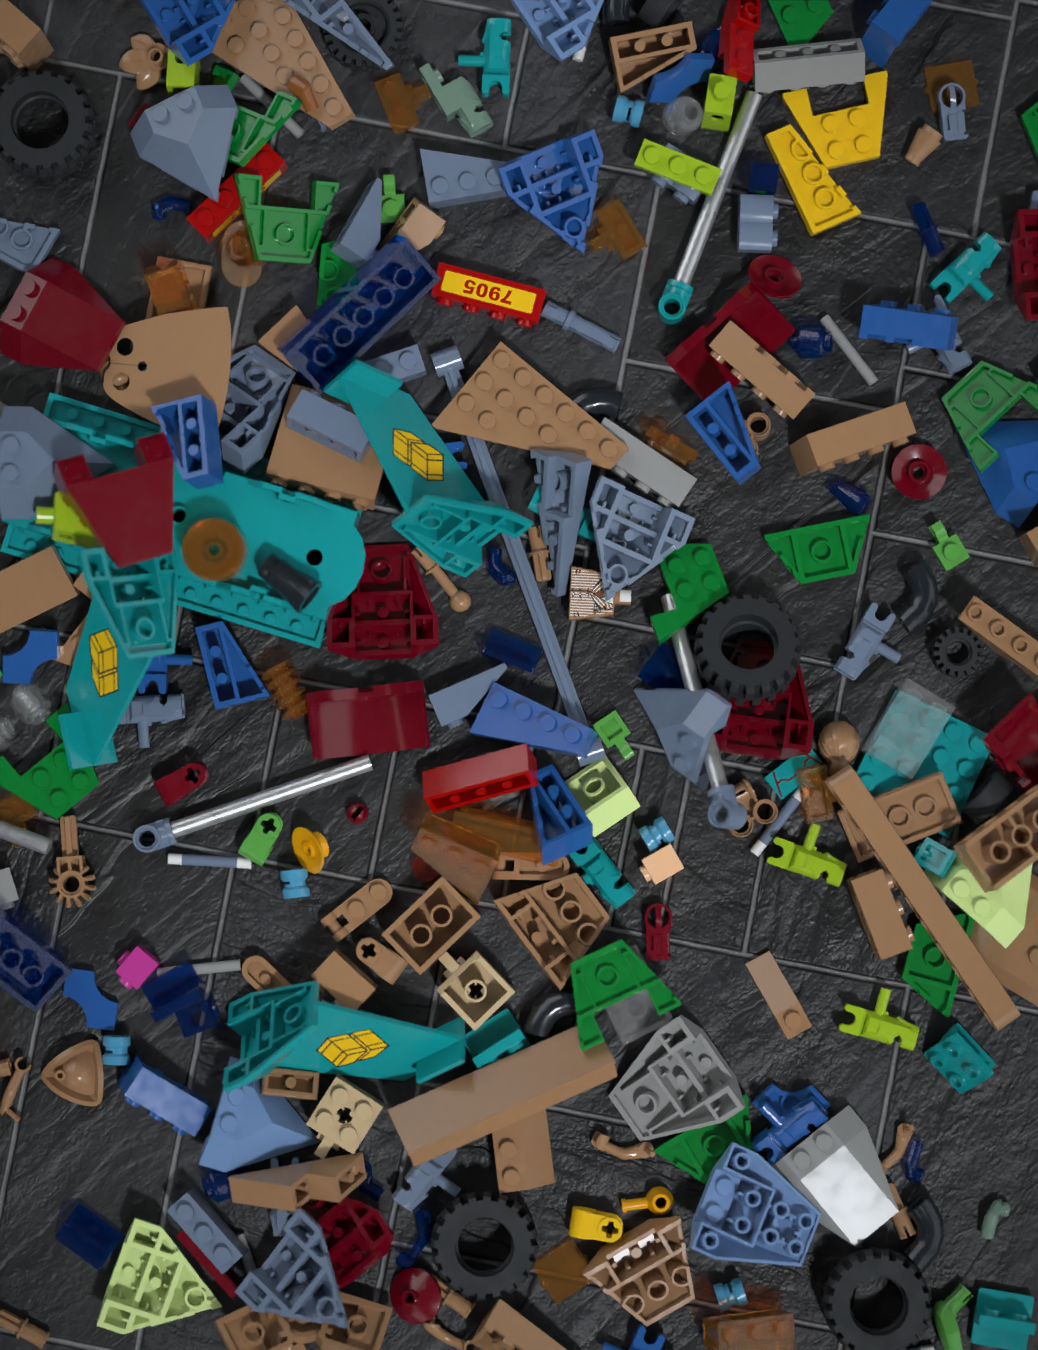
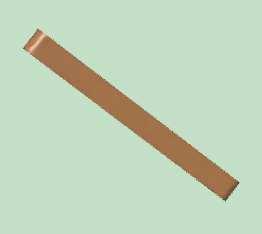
M846 765L826 779V785L884 870L889 872L893 883L991 1026L998 1032L1019 1017L1020 1012L852 767Z

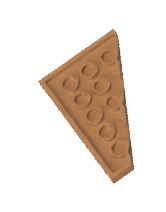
M238 0L234 3L212 51L213 55L221 58L224 62L241 73L246 74L263 87L271 90L274 94L279 90L298 98L300 101L299 97L288 90L287 81L294 75L306 79L311 85L319 108L305 112L304 106L301 104L299 109L332 131L356 116L298 11L281 0Z
M502 342L496 346L432 423V426L437 430L527 451L544 449L575 452L592 459L591 465L609 470L613 469L629 449V447Z

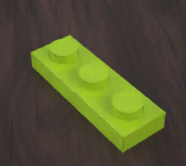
M644 139L634 163V167L710 197L722 171L718 167L647 139Z

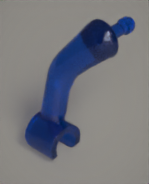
M420 1209L415 1214L418 1232L415 1244L409 1253L403 1250L396 1260V1264L404 1270L414 1264L418 1255L429 1242L432 1218L431 1213L426 1209Z

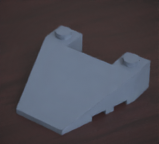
M256 345L231 356L227 396L219 428L228 433L221 440L223 461L243 475L263 458L289 395L291 385L296 378L295 371Z

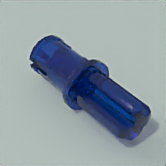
M925 202L913 205L911 209L920 229L918 235H921L929 257L946 251L937 229L939 225H934Z

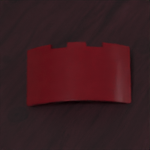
M751 282L739 290L714 314V317L706 325H702L665 359L702 401L728 381L733 389L741 382L730 372L733 366L726 360L721 364L709 354L712 348L708 345L730 320L770 355L795 332L792 324Z
M423 681L306 693L312 754L315 760L403 751L430 746Z
M1030 693L982 739L985 748L996 757L994 760L1004 773L1008 775L1012 772L1017 778L1015 780L1018 783L1016 786L1023 793L1038 783V705L1035 702L1034 696Z

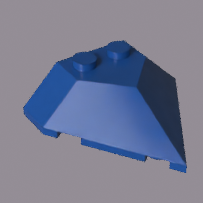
M139 0L167 47L187 67L212 53L219 34L235 3V0Z
M595 129L557 140L511 159L497 168L506 196L580 253L584 254L586 230L590 226L598 186L596 182L599 166H602L604 156Z
M1038 420L995 422L981 437L999 453V458L982 474L977 470L967 448H964L982 488H984L991 502L990 505L994 513L1017 528L1022 525L1038 502Z

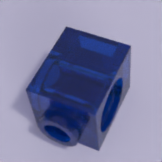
M209 998L175 1012L184 1038L217 1026L219 1024L217 1019L221 1018L216 1003H211ZM199 1009L205 1012L207 1019L204 1024L199 1025L193 1021L192 1015L195 1010Z

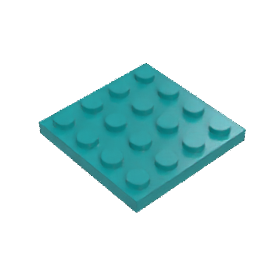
M894 690L856 770V774L873 797L942 770L958 811L961 813L989 754L982 741L988 734L900 691ZM954 826L937 833L949 838Z

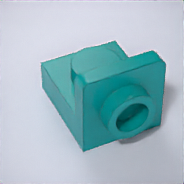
M926 837L924 842L917 846L914 858L920 867L944 878L957 854Z

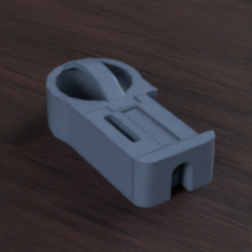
M957 83L943 85L936 95L941 135L943 136L942 140L945 142L962 140L968 137V134L964 135L966 126L964 112H962V110L966 109V94L962 86ZM946 87H949L950 108L945 106L941 99L942 92ZM955 88L960 94V101L957 106Z

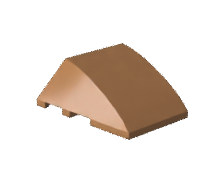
M577 872L493 900L508 926L559 990L563 988L572 974L570 962L585 955L610 918Z
M680 1216L647 1220L621 1235L617 1241L609 1242L602 1246L582 1272L587 1279L592 1280L603 1292L618 1301L625 1310L646 1327L695 1299Z

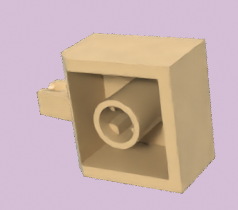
M447 950L438 958L447 968L443 973L447 979L436 990L474 1031L515 993V989L478 950L467 960L462 956L455 960ZM475 983V986H477V983L483 986L480 997H477V994H475V997L469 994L471 991L470 984Z
M337 1075L306 1123L307 1126L318 1132L316 1138L322 1141L314 1154L324 1159L331 1147L335 1150L342 1147L351 1154H354L385 1103L341 1075ZM346 1107L351 1110L349 1115L353 1118L351 1120L348 1118L342 1120L340 1118L341 1113L338 1110L342 1108L344 1111Z

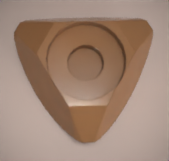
M93 1039L87 1040L68 1048L51 1060L41 1073L43 1082L60 1097L76 1104L92 1107L102 1102L104 1085L103 1063L100 1046L97 1041Z

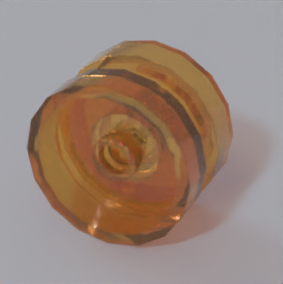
M215 518L201 520L192 526L185 535L182 545L183 559L189 570L201 579L215 582L230 580L239 574L247 562L249 552L247 540L240 529L228 521ZM218 545L219 553L213 555L210 552L211 546L216 547Z

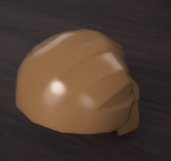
M832 721L825 725L819 733L818 748L823 758L830 763L829 774L831 776L846 765H849L859 750L860 738L858 732L851 724L845 721Z

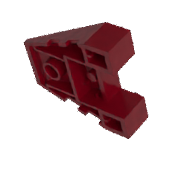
M164 432L137 439L133 454L138 467L93 479L83 454L62 459L55 463L53 477L62 501L76 513L81 524L85 528L87 527L94 535L99 546L105 548V553L118 569L173 552L174 456Z

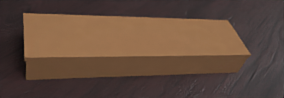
M1038 783L953 846L985 893L997 891L1038 859Z
M578 1026L392 1107L388 1109V1113L413 1166L416 1167L618 1077L615 1068L616 1062L605 1041L582 1052Z

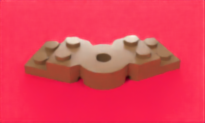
M339 1291L349 1325L348 1328L337 1327L335 1324L324 1322L316 1323L283 1317L275 1313L255 1312L248 1305L216 1320L215 1326L228 1350H292L294 1342L305 1344L314 1341L317 1342L320 1350H380L393 1308Z

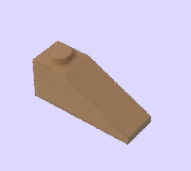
M414 197L377 248L378 253L371 264H367L372 272L377 274L424 248L433 239H437L442 234L446 221L440 214Z
M770 951L745 963L787 1040L812 1027Z

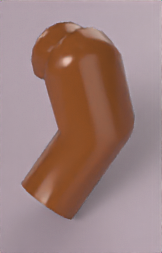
M291 76L287 81L288 90L301 99L305 112L319 108L310 83L301 76Z

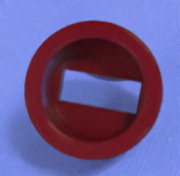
M354 802L347 808L346 815L350 822L361 824L368 819L369 810L364 803ZM359 806L362 807L363 811L354 820L351 816Z

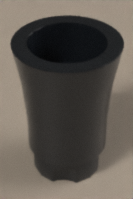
M274 553L266 559L257 572L265 580V583L282 596L298 614L308 607L323 582L309 576L286 559H281Z

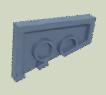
M0 218V261L25 274L26 271L44 262L61 233L60 229L52 227L49 229L35 226V224H22Z

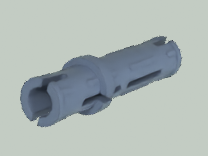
M548 300L541 313L542 317L562 326V330L566 332L570 330L613 354L622 337L612 334L604 328L576 315V311H569Z

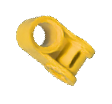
M573 1206L568 1235L580 1239H593L604 1242H615L621 1237L623 1222L617 1214L598 1211L589 1207ZM608 1222H614V1227L618 1228L614 1229L612 1234L607 1233V1228L603 1227L607 1226Z

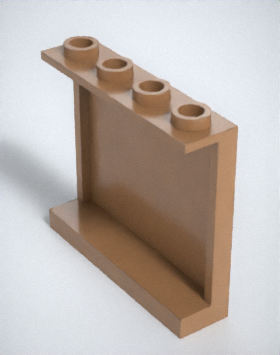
M292 384L266 470V483L312 497H321L329 503L339 504L342 502L350 504L357 510H374L384 469L372 445L362 463H359L287 428V414L302 389L308 392L315 391L321 394L326 401L333 404H342L351 413L355 414L351 404L323 391Z

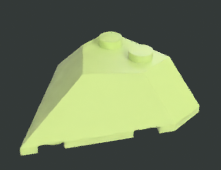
M952 850L957 856L944 878L927 869L924 870V873L937 890L951 899L1005 949L1024 929L1033 863L997 891L987 893L980 887L956 850Z
M134 1218L108 1283L96 1326L120 1334L134 1332L136 1329L156 1326L192 1316L201 1311L221 1308L222 1305L162 1226Z

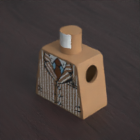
M571 567L568 621L610 617L614 615V604L631 605V588H622L613 598L606 601L601 572Z

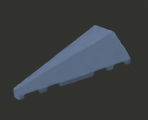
M281 0L386 71L394 67L393 63L344 0Z
M533 449L531 450V458L536 459L538 474L534 475L535 484L540 486L542 499L538 503L543 541L544 545L549 546L551 559L547 562V568L552 570L555 586L551 589V594L559 597L566 595L592 459L575 452Z

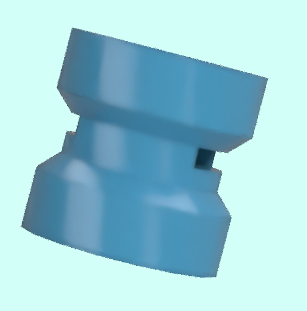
M618 94L612 122L621 123L624 121L628 122L632 127L639 128L645 101L639 99L635 101L628 100L627 96Z
M662 816L654 820L653 826H643L638 829L640 836L651 853L658 850L662 842L668 844L675 840Z
M307 868L280 871V878L285 882L284 889L282 890L283 899L311 896L310 887L305 882L308 877Z
M103 1036V1045L106 1053L102 1056L103 1065H130V1055L127 1053V1050L131 1045V1036Z
M740 1277L731 1279L730 1283L727 1284L717 1283L713 1285L721 1312L729 1310L734 1305L744 1306L748 1304Z

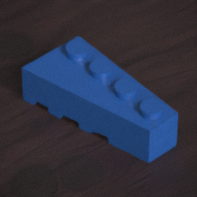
M493 682L470 730V733L477 737L519 745L527 743L532 748L545 749L587 758L598 735V732L495 682Z

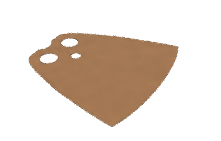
M228 307L169 313L124 326L109 354L111 359L110 367L104 373L103 388L108 396L127 409L160 425L157 416L154 415L151 409L152 406L202 394L216 404L219 427L227 396L231 365V325ZM122 338H128L133 343V351L127 356L121 355L117 350V343ZM142 361L147 364L145 371L138 369V364ZM118 373H125L129 377L130 383L125 390H117L113 385V378Z

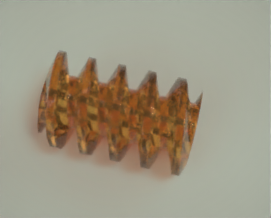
M289 659L267 670L261 676V679L263 681L271 680L266 689L268 691L276 690L271 698L273 701L281 700L276 706L277 710H287L281 716L282 720L291 719L293 721L308 714V709L306 707V697H301L306 688H296L295 686L301 678H291L290 675L296 669L295 667L286 668L285 666L291 660Z

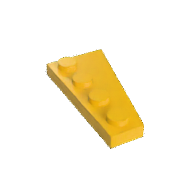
M791 124L766 134L764 139L810 236L848 221L862 213L856 205L853 206L842 187L840 185L837 186L829 176V171L826 167L820 164L812 155L813 151Z

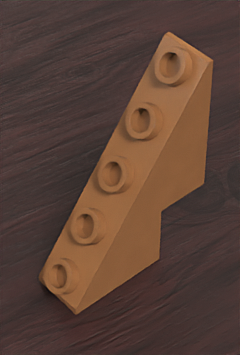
M973 596L958 619L995 653L1015 663L1029 677L1038 682V641L979 598Z
M360 1152L228 1177L233 1203L296 1212L309 1199L339 1203L367 1178L363 1153Z

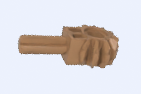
M67 815L60 817L62 857H56L57 868L53 870L59 878H49V882L57 884L56 888L50 889V894L60 893L56 898V902L61 903L66 898L65 905L67 908H71L73 900H75L77 907L83 906L81 896L85 900L90 901L92 896L87 893V890L95 891L97 886L89 885L88 881L96 879V876L94 874L86 876L90 867L86 865L85 855L79 856L76 816ZM72 876L79 880V888L75 892H70L66 887L67 880Z

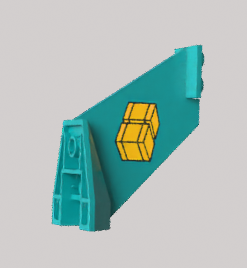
M356 359L324 387V393L351 404L405 510L392 521V527L442 568L466 578L482 565L483 545L500 532L516 539L533 526V521L495 502L484 501L412 396L398 389L402 386V380Z
M174 545L171 554L119 569L105 553L104 547L81 549L78 551L83 577L93 598L66 686L71 713L58 715L69 770L118 762L112 736L153 657L175 653L179 568Z
M317 981L252 992L229 1003L227 1025L241 1036L240 1061L224 1068L223 1091L228 1093L267 1076L276 1067L405 1081L416 1076V1082L421 1084L465 1063V1020L459 1017L433 1029L319 1001V983Z

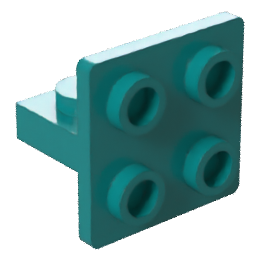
M508 1008L485 1021L475 1031L471 1030L465 1034V1046L472 1055L475 1065L480 1069L532 1046Z
M959 1023L953 1025L937 1044L927 1049L924 1053L931 1064L960 1094L972 1089L994 1074L992 1068L996 1063Z
M979 1287L971 1331V1343L1008 1350H1026L1029 1334L1034 1335L1036 1327L1035 1322L1031 1319L1034 1297Z

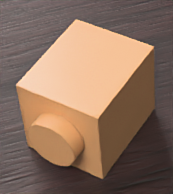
M670 843L640 859L643 866L639 867L642 875L647 882L652 880L655 885L684 869Z

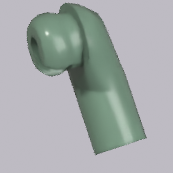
M1001 1199L993 1201L984 1216L980 1232L981 1237L985 1239L994 1238L999 1215L1007 1217L1010 1213L1009 1202H1002Z

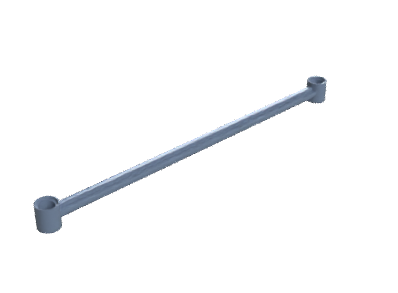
M456 345L430 354L438 378L444 376L452 399L464 386L459 370L464 369ZM466 436L489 501L509 508L485 441ZM501 533L567 716L589 727L520 536L515 539ZM597 735L587 758L576 756L580 767L607 758L599 735Z

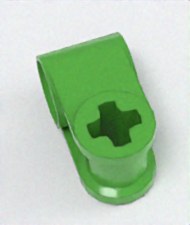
M267 812L260 816L242 843L238 854L262 867L282 830V818L274 812ZM272 818L275 820L273 825L277 828L267 832L264 830L266 825L263 823V820L268 821Z

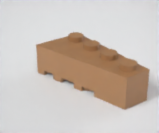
M731 320L708 345L712 348L709 353L721 364L726 360L733 366L730 372L741 382L745 379L749 380L754 385L751 390L762 400L766 397L775 403L772 409L783 418L789 415L794 419L815 395L810 388L806 387L795 375L783 367Z
M902 402L807 434L789 445L801 477L817 470L820 473L835 468V464L842 461L844 465L860 459L859 455L867 452L869 456L878 454L885 450L884 446L892 444L893 448L909 442L908 437L915 434L916 430L906 403Z
M501 1299L486 1313L470 1341L482 1350H566Z

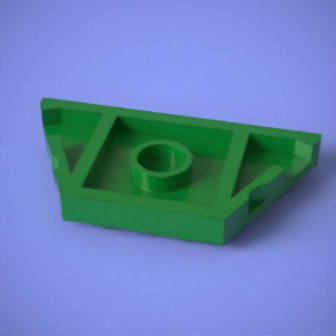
M766 0L786 46L808 44L833 14L828 0Z
M866 514L764 535V540L799 585L847 576L856 572L870 516Z
M967 913L954 915L970 939L975 920ZM921 922L915 923L912 931L915 940L911 941L913 948L907 950L901 978L943 1016L949 1017L959 978Z
M746 1093L742 1095L746 1107L722 1123L680 1132L654 1148L655 1153L706 1185L713 1167L732 1142L753 1151L749 1102Z

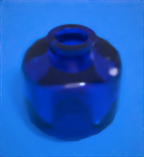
M803 324L799 326L797 334H792L791 348L797 351V355L801 360H823L828 353L832 352V331H828L827 327L822 324Z
M211 1168L206 1169L205 1177L201 1178V1182L207 1198H212L217 1203L231 1199L228 1177L242 1174L241 1169L237 1168L225 1173Z

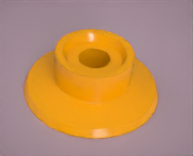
M304 827L295 828L292 833V846L299 863L303 868H307L308 872L312 874L319 873L324 866V858L329 854V846L325 837L320 832L312 833Z

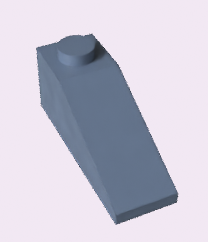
M378 177L367 185L330 250L356 269H359L366 263L368 265L371 264L378 253L375 248L380 241L382 180Z
M506 664L498 665L429 695L441 727L447 725L450 730L464 724L463 718L467 717L489 692L493 682L496 683L507 670Z

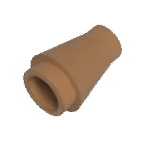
M924 124L922 128H918L904 158L918 167L921 161L941 144L939 141L943 136L929 125Z

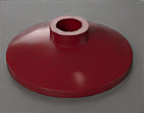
M761 255L755 258L748 268V276L753 286L761 293L773 298L784 299L792 297L799 291L802 284L801 274L790 261L780 256Z
M915 444L904 448L898 453L892 464L891 476L895 487L900 493L911 499L922 500L934 496L941 490L946 481L947 467L945 460L937 450L927 445ZM915 468L922 470L923 475L921 478L914 477L913 470Z
M415 1267L405 1269L395 1277L391 1285L390 1298L392 1306L404 1321L411 1324H423L433 1319L438 1313L442 1300L441 1290L436 1279L428 1271ZM409 1293L414 1297L413 1302L409 1298Z

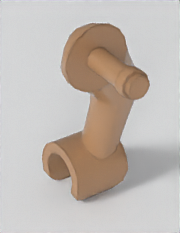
M23 1056L15 1061L16 1070L7 1085L0 1105V1115L2 1116L7 1113L17 1123L21 1118L10 1107L13 1105V1100L24 1074L28 1073L32 1066L30 1064L25 1070L18 1068V1063L24 1058Z
M901 1123L898 1126L894 1150L883 1161L880 1160L884 1173L905 1155L915 1129L913 1125Z
M599 1131L594 1133L591 1144L594 1147L622 1160L655 1156L653 1145L650 1142H642L627 1148L619 1147L609 1142L610 1136Z
M435 1317L429 1323H423L425 1330L450 1346L466 1350V1346L472 1344L471 1340L465 1341L441 1328L440 1325L434 1324Z

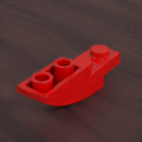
M728 0L720 32L718 58L724 60V73L746 83L753 77L754 34L760 29V0Z

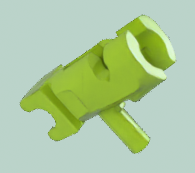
M810 823L803 846L775 836L773 842L781 846L783 854L780 858L768 857L766 859L768 864L815 880L820 877L821 872L825 871L827 873L826 883L836 887L840 886L847 866L846 863L836 859L828 852L823 854L816 851L817 847L814 846L821 826Z
M882 987L880 988L874 1011L845 1003L844 1009L853 1013L855 1018L851 1024L841 1023L838 1025L839 1031L889 1045L893 1043L895 1037L899 1036V1047L911 1051L915 1048L920 1028L905 1021L900 1016L896 1018L888 1016L889 1013L886 1011L892 990Z

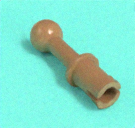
M418 547L414 548L411 554L415 556L425 569L424 574L428 575L431 573L449 595L450 607L456 612L466 611L471 605L470 595L463 590H458L440 565Z

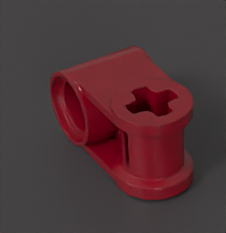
M193 762L170 772L153 784L166 807L202 786L207 781L209 772L204 764ZM191 768L194 771H200L201 774L197 777L198 782L196 779H189Z

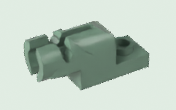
M429 63L419 68L421 78L447 122L458 116V122L464 127L471 138L486 132L493 126V121L487 111L477 112L481 110L482 102L469 81L461 76L442 87L445 81L437 68L432 70Z

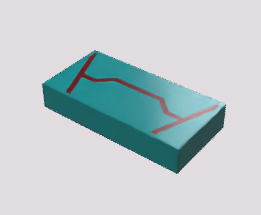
M811 748L810 754L788 758L765 776L764 779L782 800L825 765Z

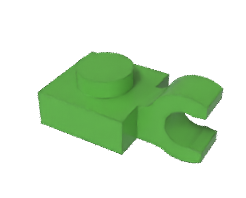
M394 174L383 175L385 195H382L381 225L395 224L405 210L404 194H396Z
M937 521L928 527L938 543L931 549L945 572L970 558L957 534L955 533L948 537L941 521Z
M616 710L592 725L607 749L615 745L625 761L635 755L625 740V737L630 735L631 732Z

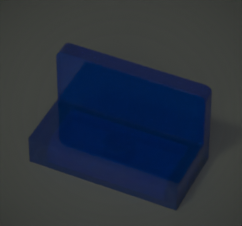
M492 628L481 654L533 675L543 648Z
M665 643L660 644L638 677L655 689H685L675 650Z
M187 960L143 984L141 989L152 1005L150 1015L156 1023L203 997L206 986L191 962Z
M79 1203L64 1222L55 1238L94 1268L100 1270L124 1236Z

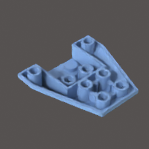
M732 1142L713 1167L693 1216L690 1248L716 1260L801 1267L822 1213L758 1153Z

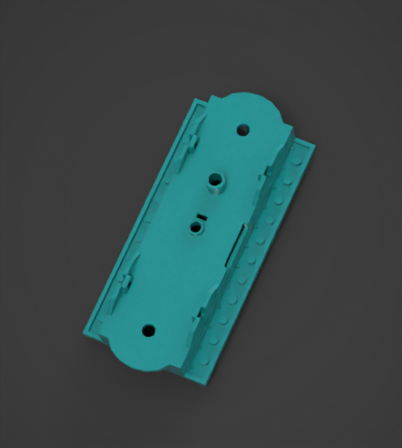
M51 392L43 413L47 418L116 464L93 479L138 467L133 454L137 439L162 433L160 429L162 427ZM222 457L223 483L202 489H197L185 482L174 461L173 517L174 513L178 510H183L186 514L185 520L180 523L175 522L173 518V545L179 568L177 606L320 649L332 606L344 601L354 591L364 571L366 554L363 539L357 531L362 511L353 508L350 504L342 502L333 504L321 497H312L266 483V470L270 460L263 457L243 475L223 461ZM36 516L31 520L2 519L4 523L8 524V528L0 550L1 552L25 559L54 544L68 572L80 576L82 568L78 551L91 548L53 540L52 524H37L35 522ZM318 550L322 553L323 560L319 565L312 566L307 562V555L310 551ZM272 553L281 559H286L304 573L323 582L316 597L300 614L282 596L268 586L265 580L257 573L261 565Z

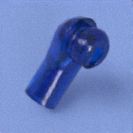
M910 1140L904 1159L905 1177L910 1182L913 1180L916 1183H920L923 1180L925 1171L922 1168H918L917 1165L924 1144L915 1140Z

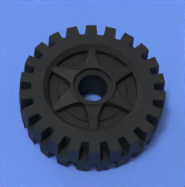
M344 0L360 22L371 27L370 35L390 60H394L404 40V22L395 1ZM323 29V37L328 51L345 68L349 67L353 71L362 70V72H369L370 69L374 71L380 69L379 65Z

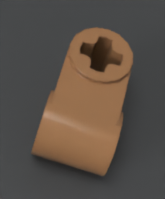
M372 937L361 939L356 946L357 957L392 985H394L409 964L398 953L390 948L388 949ZM374 944L373 950L376 954L374 956L369 954L367 957H364L362 945Z

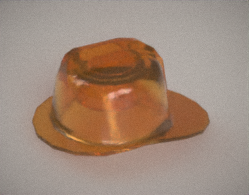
M245 220L237 221L227 228L220 243L221 267L225 278L232 285L242 288L256 283L261 275L263 261L255 260Z

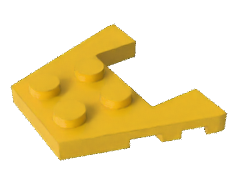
M887 71L865 75V81H862L867 100L866 105L813 116L807 88L782 94V101L789 108L797 125L800 126L818 160L827 170L879 158L888 78Z

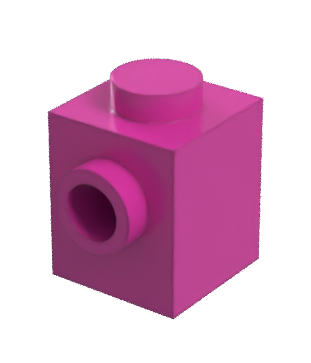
M138 945L131 953L127 950L117 961L120 967L115 972L120 975L118 980L130 990L134 987L137 990L142 987L162 962L142 945Z

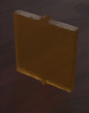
M972 60L924 68L927 86L925 93L929 97L931 113L939 112L936 101L937 92L943 85L949 83H957L962 86L966 94V107L979 105L976 87L978 80L974 76ZM946 87L942 92L941 99L944 105L950 108L949 87ZM955 88L957 106L960 101V94Z
M572 1238L538 1260L533 1268L542 1282L541 1287L547 1289L556 1304L592 1282V1280L587 1279L582 1274L589 1264L587 1262V1255L581 1253Z

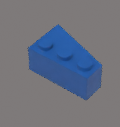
M883 0L880 4L883 6V9L880 12L875 9L866 22L869 28L861 39L865 56L883 68L893 51L903 42V38L915 26L933 0Z
M199 394L152 406L151 409L162 427L160 428L161 432L165 433L182 479L197 489L222 484L223 472L216 404L204 395Z
M223 621L195 627L216 711L270 697Z

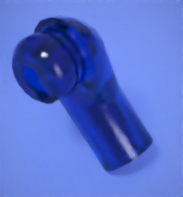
M171 195L154 202L151 207L153 211L152 217L156 221H163L167 217V213L173 210L189 214L192 201Z
M489 548V575L499 585H512L516 580V575L514 571H509L502 564V549Z
M364 1161L367 1178L357 1188L377 1202L385 1190L373 1183L372 1166L369 1162Z

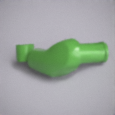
M959 1284L944 1301L937 1300L933 1307L936 1328L944 1350H963L956 1313L973 1298V1295L962 1284Z

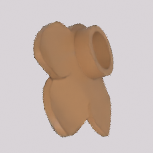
M138 34L131 37L133 49L127 51L122 56L119 67L125 72L136 74L137 89L145 90L154 86L160 79L161 71L167 68L169 48L162 43H155L148 35ZM156 52L160 53V59L158 61L154 60V55Z

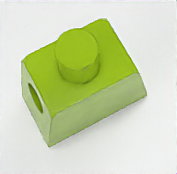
M168 49L166 88L170 98L192 86L200 85V60L187 67Z
M714 73L709 74L701 128L728 132L737 78ZM712 115L722 116L723 118H714Z
M56 492L54 495L53 507H36L35 522L37 524H52L53 540L86 548H98L99 544L96 542L94 535L87 527L85 528L81 524L79 517L71 507H67L62 501L59 492Z

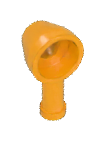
M662 1186L652 1188L646 1197L621 1199L623 1213L648 1208L656 1215H664L672 1209L674 1203L672 1193ZM660 1197L666 1200L663 1207H658L655 1204L656 1200Z

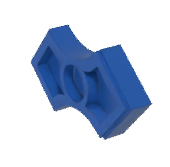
M686 53L681 62L674 68L666 72L655 73L646 95L648 102L674 103L677 96L687 87L695 83L707 82L715 61L711 53Z
M31 629L29 639L23 649L4 654L3 683L30 685L33 682L35 670L41 663L58 659L59 630Z
M68 967L63 996L70 997L80 1004L86 1015V1027L115 1031L119 1002L107 998L100 991L96 982V971Z
M771 1083L752 1101L757 1109L763 1101H767L780 1116L782 1114L786 1116L795 1105L811 1096L815 1097L826 1110L831 1106L811 1084L805 1089L790 1092L781 1090Z

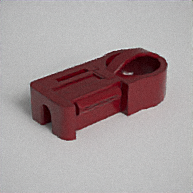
M654 903L647 907L644 914L646 924V957L648 960H670L672 956L667 955V953H670V933H667V931H671L672 913L666 905ZM661 906L665 908L668 914V920L663 927ZM653 907H656V927H653L648 920V914Z

